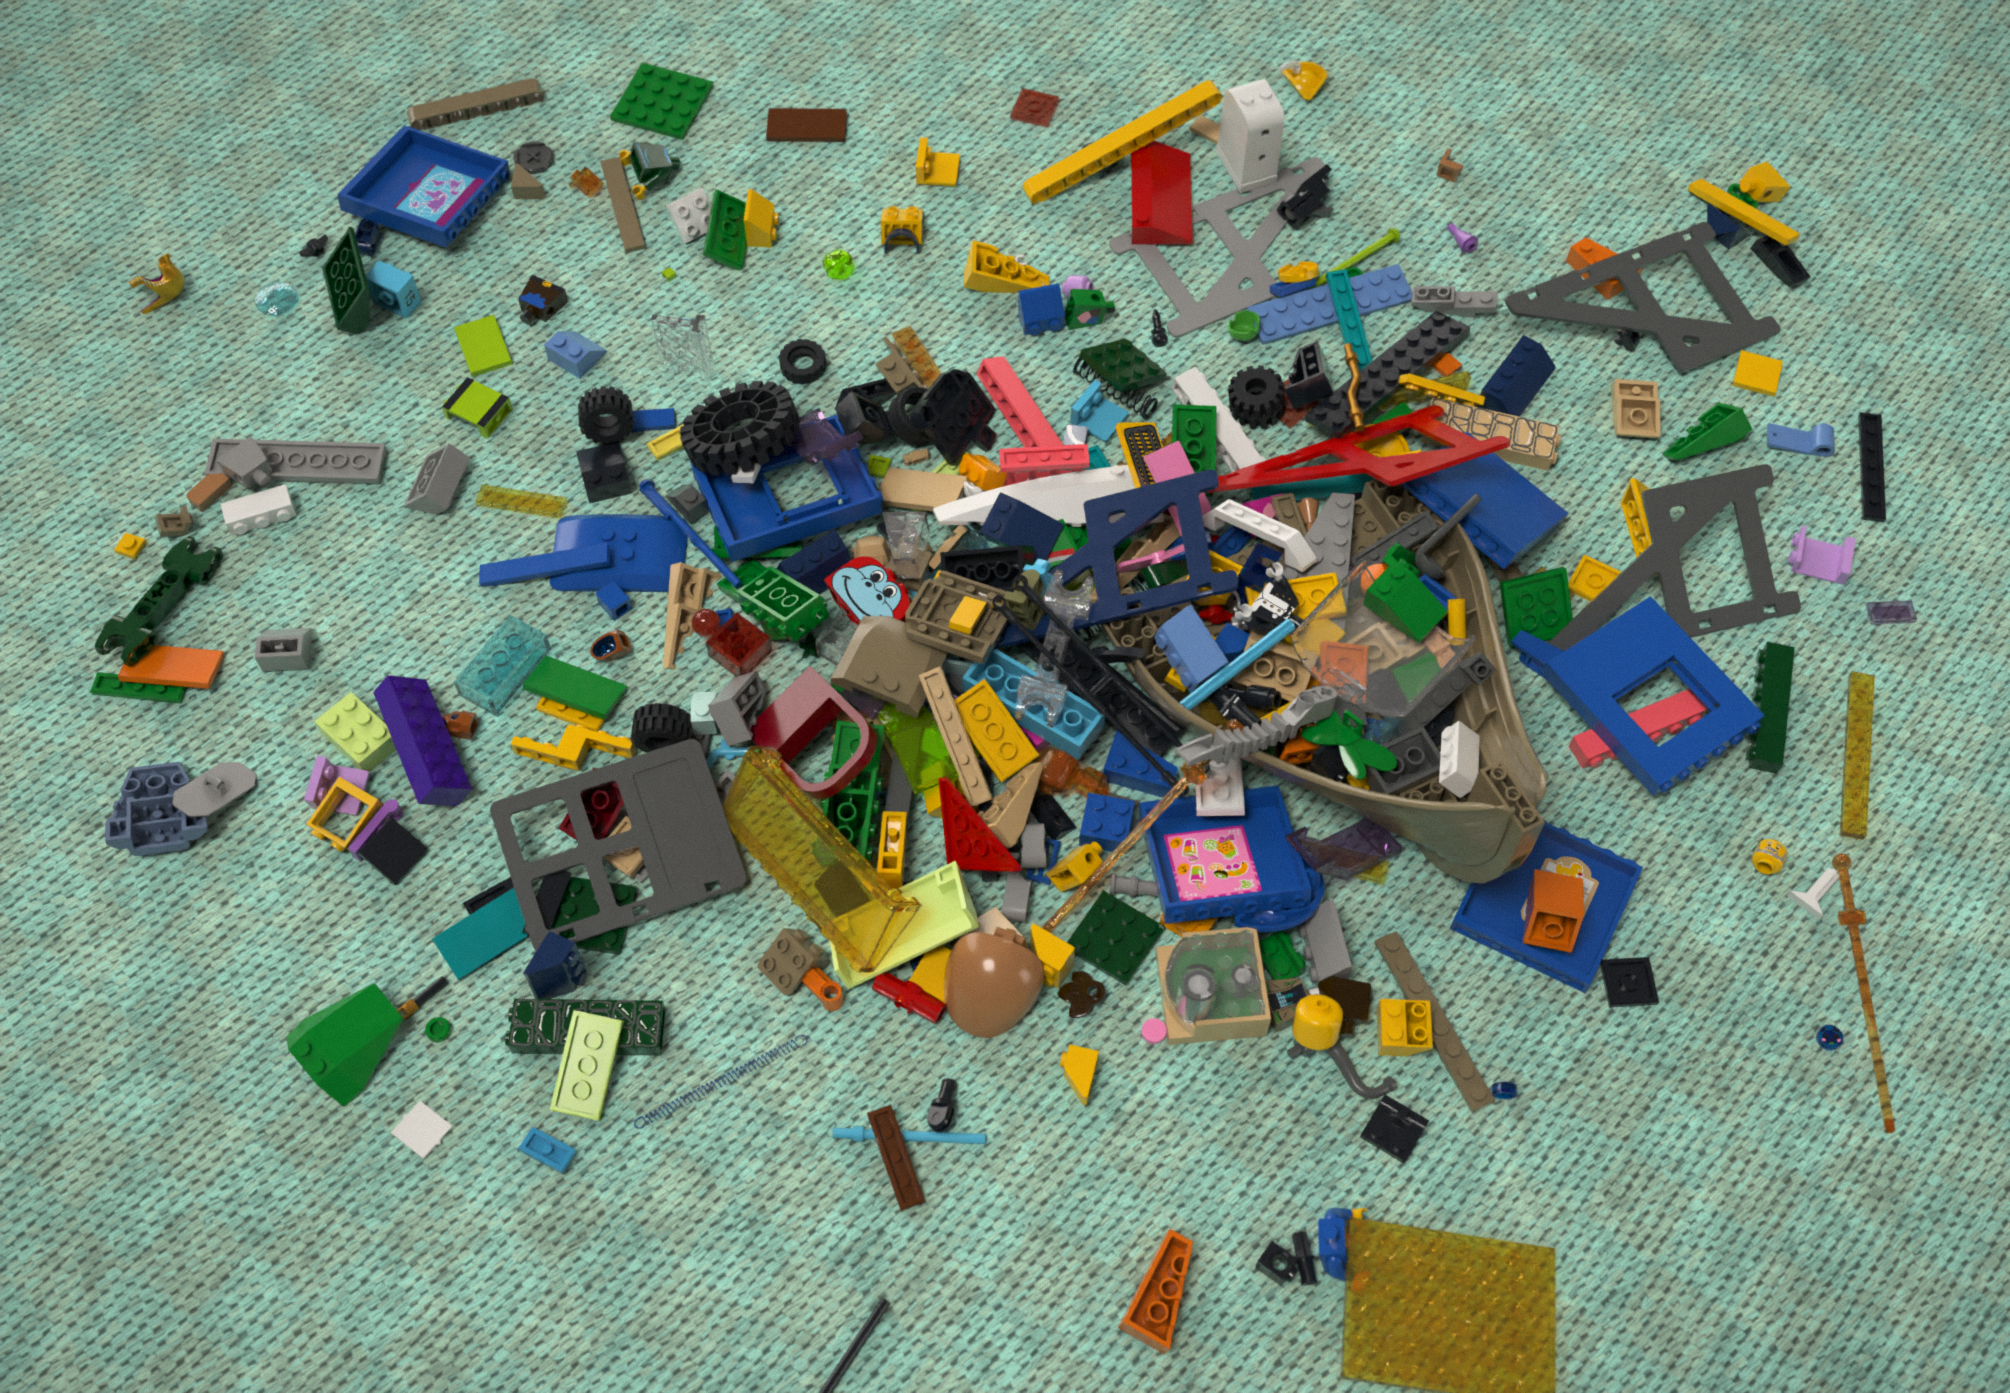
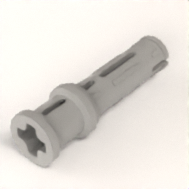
M1115 873L1111 874L1109 894L1113 895L1115 892L1129 894L1130 897L1136 896V894L1158 896L1155 881L1139 880L1134 875L1122 877L1116 876Z

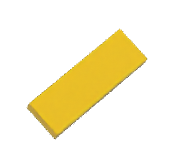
M544 697L540 699L536 706V710L573 725L585 726L589 730L596 732L600 731L605 720Z

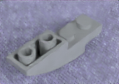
M1455 286L1413 287L1411 303L1412 306L1432 313L1438 311L1447 315L1476 318V313H1497L1498 291L1455 292Z

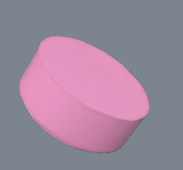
M1156 1018L1145 1021L1141 1030L1143 1039L1149 1044L1161 1043L1165 1039L1167 1032L1165 1024Z

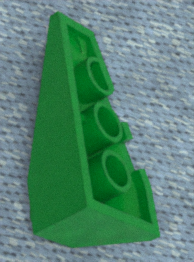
M1717 403L1698 418L1701 421L1699 425L1695 427L1690 426L1686 430L1689 434L1687 437L1678 438L1663 453V456L1676 461L1740 441L1753 429L1742 408Z

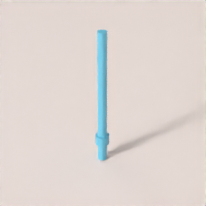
M864 1126L833 1128V1138H847L857 1142H863V1139L876 1140L872 1129H864ZM900 1130L904 1141L985 1144L986 1134Z

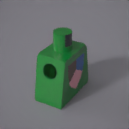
M1071 289L1064 311L1068 329L1073 330L1102 324L1104 314L1115 312L1114 301H1105L1100 290Z

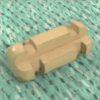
M923 448V451L919 449L909 452V455L905 453L902 456L905 466H909V463L913 465L923 462V459H929V453L926 448Z

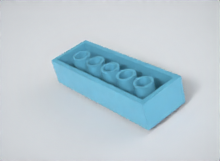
M995 648L985 663L981 664L975 661L962 677V690L964 693L983 679H986L1018 725L1078 760L1104 727L1105 716L1103 714L1100 715L1087 701Z

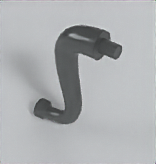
M1294 1039V1046L1287 1050V1054L1293 1059L1299 1054L1306 1057L1315 1050L1302 1046ZM1338 1040L1334 1046L1323 1050L1332 1058L1350 1088L1359 1096L1374 1099L1388 1091L1393 1092L1397 1089L1395 1080L1390 1076L1384 1078L1383 1083L1375 1088H1370L1363 1084L1347 1052Z

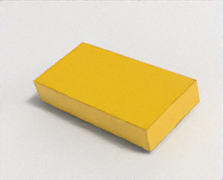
M964 596L950 619L948 628L971 634L985 611L987 602Z

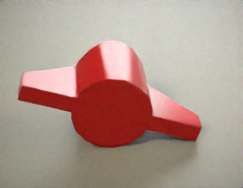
M1222 604L1210 605L1209 608L1199 612L1200 618L1209 619L1213 624L1222 623L1224 620L1232 621L1231 617L1235 616L1224 610Z

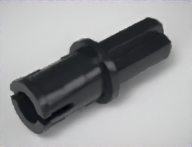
M1305 1231L1293 1233L1292 1240L1295 1255L1298 1259L1297 1265L1301 1286L1316 1284L1318 1282L1313 1264L1315 1256L1311 1255L1308 1235Z

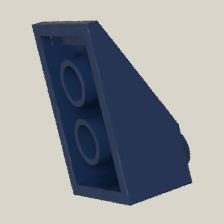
M1000 492L980 533L986 540L1002 547L1014 545L1034 546V561L1037 559L1047 561L1065 525L1022 501Z

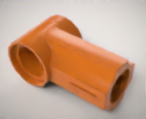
M811 967L801 982L822 1002L826 1010L837 1011L844 1002L840 985L832 981L820 968ZM830 994L837 995L835 998L832 999L826 998Z

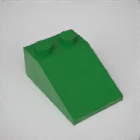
M1396 560L1366 590L1363 602L1364 606L1419 644L1448 613L1420 579Z

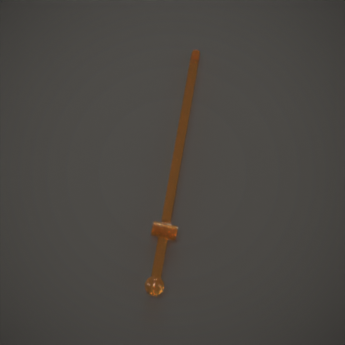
M1231 719L1227 722L1226 730L1230 729L1233 734L1234 729L1239 728L1242 733L1244 726L1238 720ZM1204 760L1191 766H1187L1186 762H1184L1180 768L1183 777L1041 928L1050 933L1190 783L1201 785L1206 780L1204 768L1211 760Z
M1837 854L1832 859V866L1839 873L1845 911H1838L1837 916L1839 925H1847V928H1849L1884 1128L1887 1133L1891 1134L1895 1131V1123L1859 932V925L1866 924V913L1864 910L1855 908L1848 872L1852 865L1851 858L1846 854Z

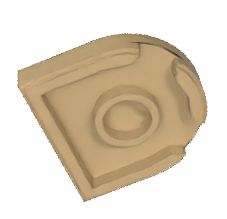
M958 526L953 531L956 534L946 540L931 559L929 566L934 570L941 565L940 552L955 551L968 533V529L965 526Z

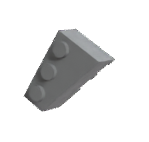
M757 670L734 677L708 705L710 715L715 719L727 746L752 739L751 727L757 723L755 714L756 711L761 709L766 693Z

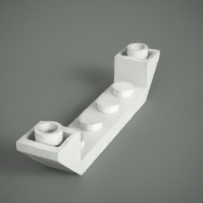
M1230 499L1202 516L1204 526L1215 531L1225 523H1230L1284 548L1285 564L1303 572L1317 562V557L1300 531Z

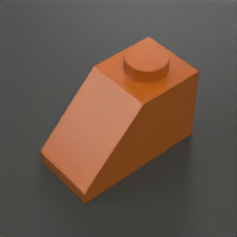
M1299 728V733H1296V737L1287 738L1278 759L1292 765L1310 762L1313 752L1321 745L1305 740L1301 735L1304 728Z

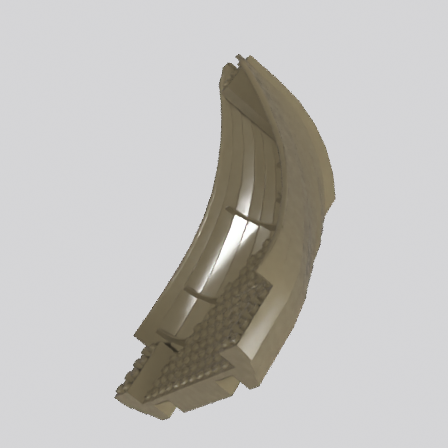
M1373 479L1365 483L1361 499L1354 501L1350 558L1428 510L1439 528L1444 522L1440 516L1401 484L1388 486L1377 479ZM1458 522L1427 554L1446 573V576L1435 581L1458 599H1465L1466 646L1452 647L1451 650L1461 661L1482 652L1497 669L1480 686L1472 683L1454 699L1455 714L1452 725L1460 721L1480 736L1479 769L1472 790L1459 798L1439 783L1438 775L1400 793L1399 796L1352 786L1349 784L1347 777L1341 783V781L1337 782L1315 774L1309 769L1311 761L1292 765L1267 754V749L1262 750L1259 748L1256 753L1249 752L1248 756L1243 757L1240 755L1239 757L1280 778L1348 807L1360 816L1394 834L1414 841L1425 858L1445 873L1465 882L1486 883L1520 867L1531 853L1545 824L1537 809L1543 800L1546 782L1549 777L1533 749L1516 703L1485 569L1473 543ZM1427 539L1423 540L1422 542H1420L1419 544L1415 545L1414 547H1412V548L1409 549V550H1410L1411 552H1413L1414 554H1416L1418 548H1419ZM1267 540L1227 557V559L1246 568L1238 581L1239 587L1236 590L1240 596L1241 605L1248 604L1245 587L1269 583L1270 580H1275L1274 577L1271 578L1266 575L1267 568H1272L1273 572H1276L1272 563H1280L1283 566V571L1287 566L1285 564V549ZM1351 561L1349 562L1344 645L1378 622L1380 625L1386 622L1382 617L1363 605L1365 596L1359 590L1360 575ZM1188 575L1181 577L1173 581L1172 583L1166 585L1185 581ZM1131 586L1120 590V595L1122 596L1135 593ZM1232 592L1226 604L1222 605L1224 610L1235 615L1233 600H1236V597ZM1192 601L1100 624L1115 649L1117 646L1145 650V664H1142L1140 660H1137L1136 663L1124 662L1136 683L1170 719L1201 737L1212 734V743L1216 730L1221 729L1224 733L1225 730L1230 729L1233 734L1234 729L1239 728L1235 723H1231L1217 710L1218 707L1209 700L1208 702L1203 700L1192 710H1188L1179 703L1190 693L1186 692L1187 689L1185 692H1182L1164 680L1172 667L1168 662L1167 656L1158 647L1154 638L1161 625L1187 606L1192 605L1199 616V612L1209 608L1210 605H1199ZM1141 603L1130 605L1128 609L1142 607ZM1447 617L1436 629H1439L1449 640ZM1200 618L1209 633L1216 638L1226 623L1232 625V621L1224 620L1222 623L1213 624L1209 619ZM1249 626L1248 630H1244L1248 634L1254 632ZM1235 676L1225 683L1232 684L1233 688L1246 690L1248 687L1233 681ZM1365 697L1366 718L1383 721L1377 712V707L1373 706ZM1282 699L1280 707L1291 701ZM1247 707L1249 710L1254 712L1259 718H1262L1263 716L1274 711H1266ZM1283 742V743L1280 744L1279 756H1280V753H1281V751H1282V749H1283V746H1284L1285 742Z

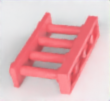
M1088 444L999 449L1001 473L1006 472L1003 487L1027 481L1028 478L1033 480L1058 474L1084 471L1086 469L1081 468H1089Z

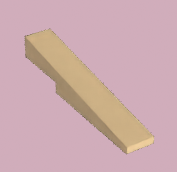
M1163 515L1164 522H1158L1145 539L1135 538L1117 560L1116 567L1122 562L1165 550L1180 536V533L1172 516ZM1145 567L1124 573H1119L1117 570L1120 590ZM1096 588L1086 598L1088 603L1097 601Z

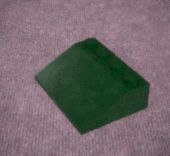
M349 226L322 267L337 330L361 334L370 322L369 286L354 228Z

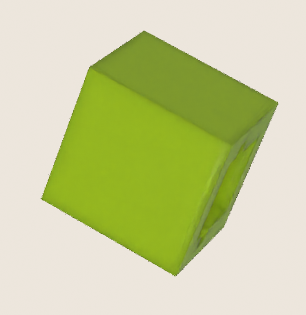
M670 267L661 272L662 277H666L668 282L677 277L676 272Z

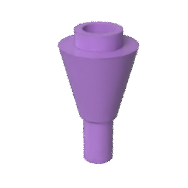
M1453 223L1448 225L1447 230L1454 235L1463 253L1472 252L1476 249L1478 244L1476 236L1459 230Z

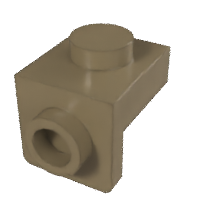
M181 506L179 514H157L155 519L160 537L184 536L188 534L189 527L193 526L192 514H188L186 506Z

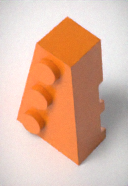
M1585 237L1570 247L1566 262L1577 271L1618 253ZM1643 267L1637 269L1639 275H1641ZM1588 272L1581 274L1584 279L1590 277ZM1615 278L1593 286L1607 300L1624 291L1620 282Z

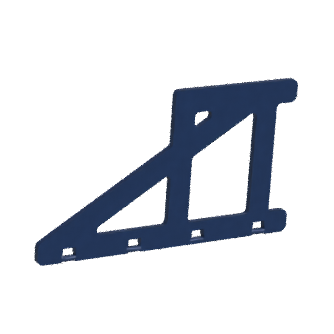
M1210 469L1085 501L1083 505L1088 543L1048 573L1055 576L1056 583L1053 589L1056 594L1087 569H1093L1097 601L1054 614L1062 622L1071 620L1072 624L1066 626L1070 630H1077L1196 601L1212 595L1217 596L1236 591L1239 587V582L1234 570L1219 573L1212 571L1199 501L1201 493L1218 488L1217 472ZM1177 506L1189 579L1125 596L1120 595L1114 549L1169 507ZM1125 513L1116 522H1109V518L1112 515ZM1207 586L1212 587V590L1200 593L1198 591L1199 588ZM1138 603H1141L1142 607L1130 610L1128 609V606ZM1048 615L1042 616L1035 630L1028 629L1036 639L1063 632ZM1008 622L1000 636L1003 638V641L997 642L994 648L1008 647L1030 640L1013 623Z

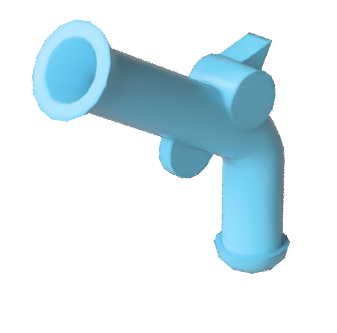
M721 738V748L713 750L706 759L709 771L719 757H726L727 760H732L735 756H755L758 758L759 746L730 747Z

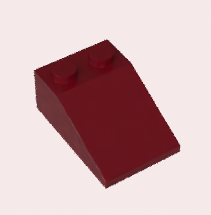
M615 782L581 793V799L596 840L609 837L624 817L628 816L619 787ZM567 813L558 829L577 840L569 814Z

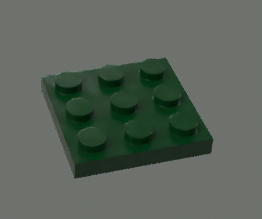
M1126 338L1082 349L1079 355L1083 361L1120 392L1163 381L1167 375L1157 363H1154L1144 352L1136 348Z
M570 876L555 914L552 929L599 913L600 909L590 879ZM609 882L618 906H624L635 901L638 890L637 886ZM628 926L576 942V946L578 949L620 955ZM574 929L559 935L566 939L574 937Z
M1103 890L1067 943L1075 947V955L1127 986L1164 931L1165 926Z

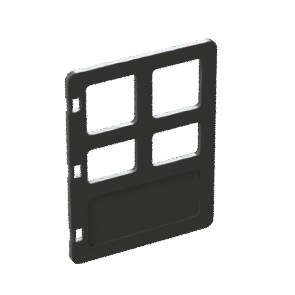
M688 739L495 801L490 807L494 826L535 951H537L549 931L559 935L574 929L575 936L568 939L575 943L637 923L638 921L739 889L746 883V874L700 743L695 739ZM615 782L619 787L631 823V829L596 840L581 799V793ZM559 799L563 800L578 842L577 847L526 863L519 847L511 816ZM636 847L640 850L654 893L651 897L624 906H618L615 902L602 860L606 856ZM584 865L600 909L599 913L552 930H547L535 897L532 882L542 877ZM716 881L719 882L720 888L709 892L706 891L705 885ZM644 905L647 906L648 912L634 916L632 909Z

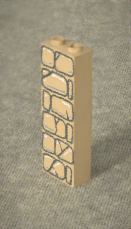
M1432 397L1430 406L1438 405L1444 408V415L1434 418L1435 420L1462 433L1468 431L1480 441L1495 436L1509 438V447L1494 452L1502 460L1546 471L1549 470L1551 464L1555 465L1558 452L1554 451V449L1559 447L1561 435H1558V425ZM1424 434L1422 435L1421 442L1441 447L1445 446Z

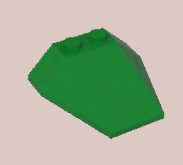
M373 983L305 1018L286 1036L288 1050L316 1085L345 1107L364 1090L405 1018L381 989Z

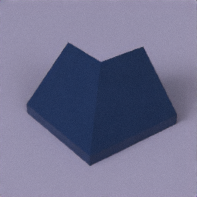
M1709 203L1707 206V223L1715 231L1716 236L1714 238L1728 250L1751 235L1721 209Z

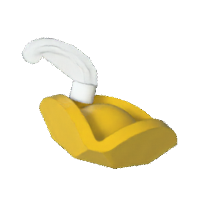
M1290 61L1279 68V72L1284 75L1290 85L1305 100H1310L1329 74L1322 66L1307 61Z

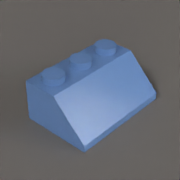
M1192 605L1187 606L1161 625L1154 636L1158 647L1163 650L1169 664L1176 670L1182 684L1187 687L1190 693L1222 670L1229 662Z

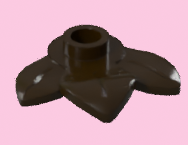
M1076 971L1072 973L1073 982L1064 984L1057 992V995L1063 1001L1071 1003L1069 1017L1080 1018L1088 1015L1093 1006L1100 1004L1106 996V989L1101 982L1093 980L1091 975L1085 971ZM1097 989L1094 995H1089L1090 990Z

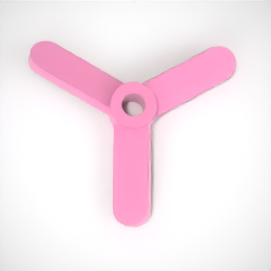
M1184 544L1168 551L1161 550L1148 556L1122 562L1116 568L1119 573H1124L1156 563L1172 561L1169 557L1185 551Z

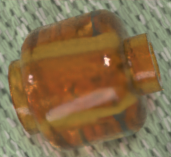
M1093 767L1078 770L1073 779L1076 793L1086 799L1088 793L1106 795L1109 790L1106 774Z

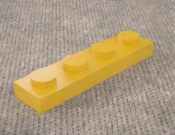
M1410 373L1400 375L1398 384L1405 385L1406 390L1415 392L1421 390L1424 391L1426 396L1443 397V400L1457 401L1469 406H1481L1485 400L1484 396Z

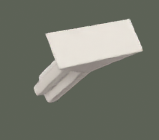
M1828 868L1806 893L1789 891L1787 896L1820 921L1823 914L1818 902L1839 879V874L1835 869Z

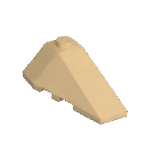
M1041 762L1025 765L1006 784L1008 789L990 800L993 805L985 813L983 811L978 813L979 817L1005 848H1011L1016 845L1018 837L1024 830L1042 772L1043 764Z

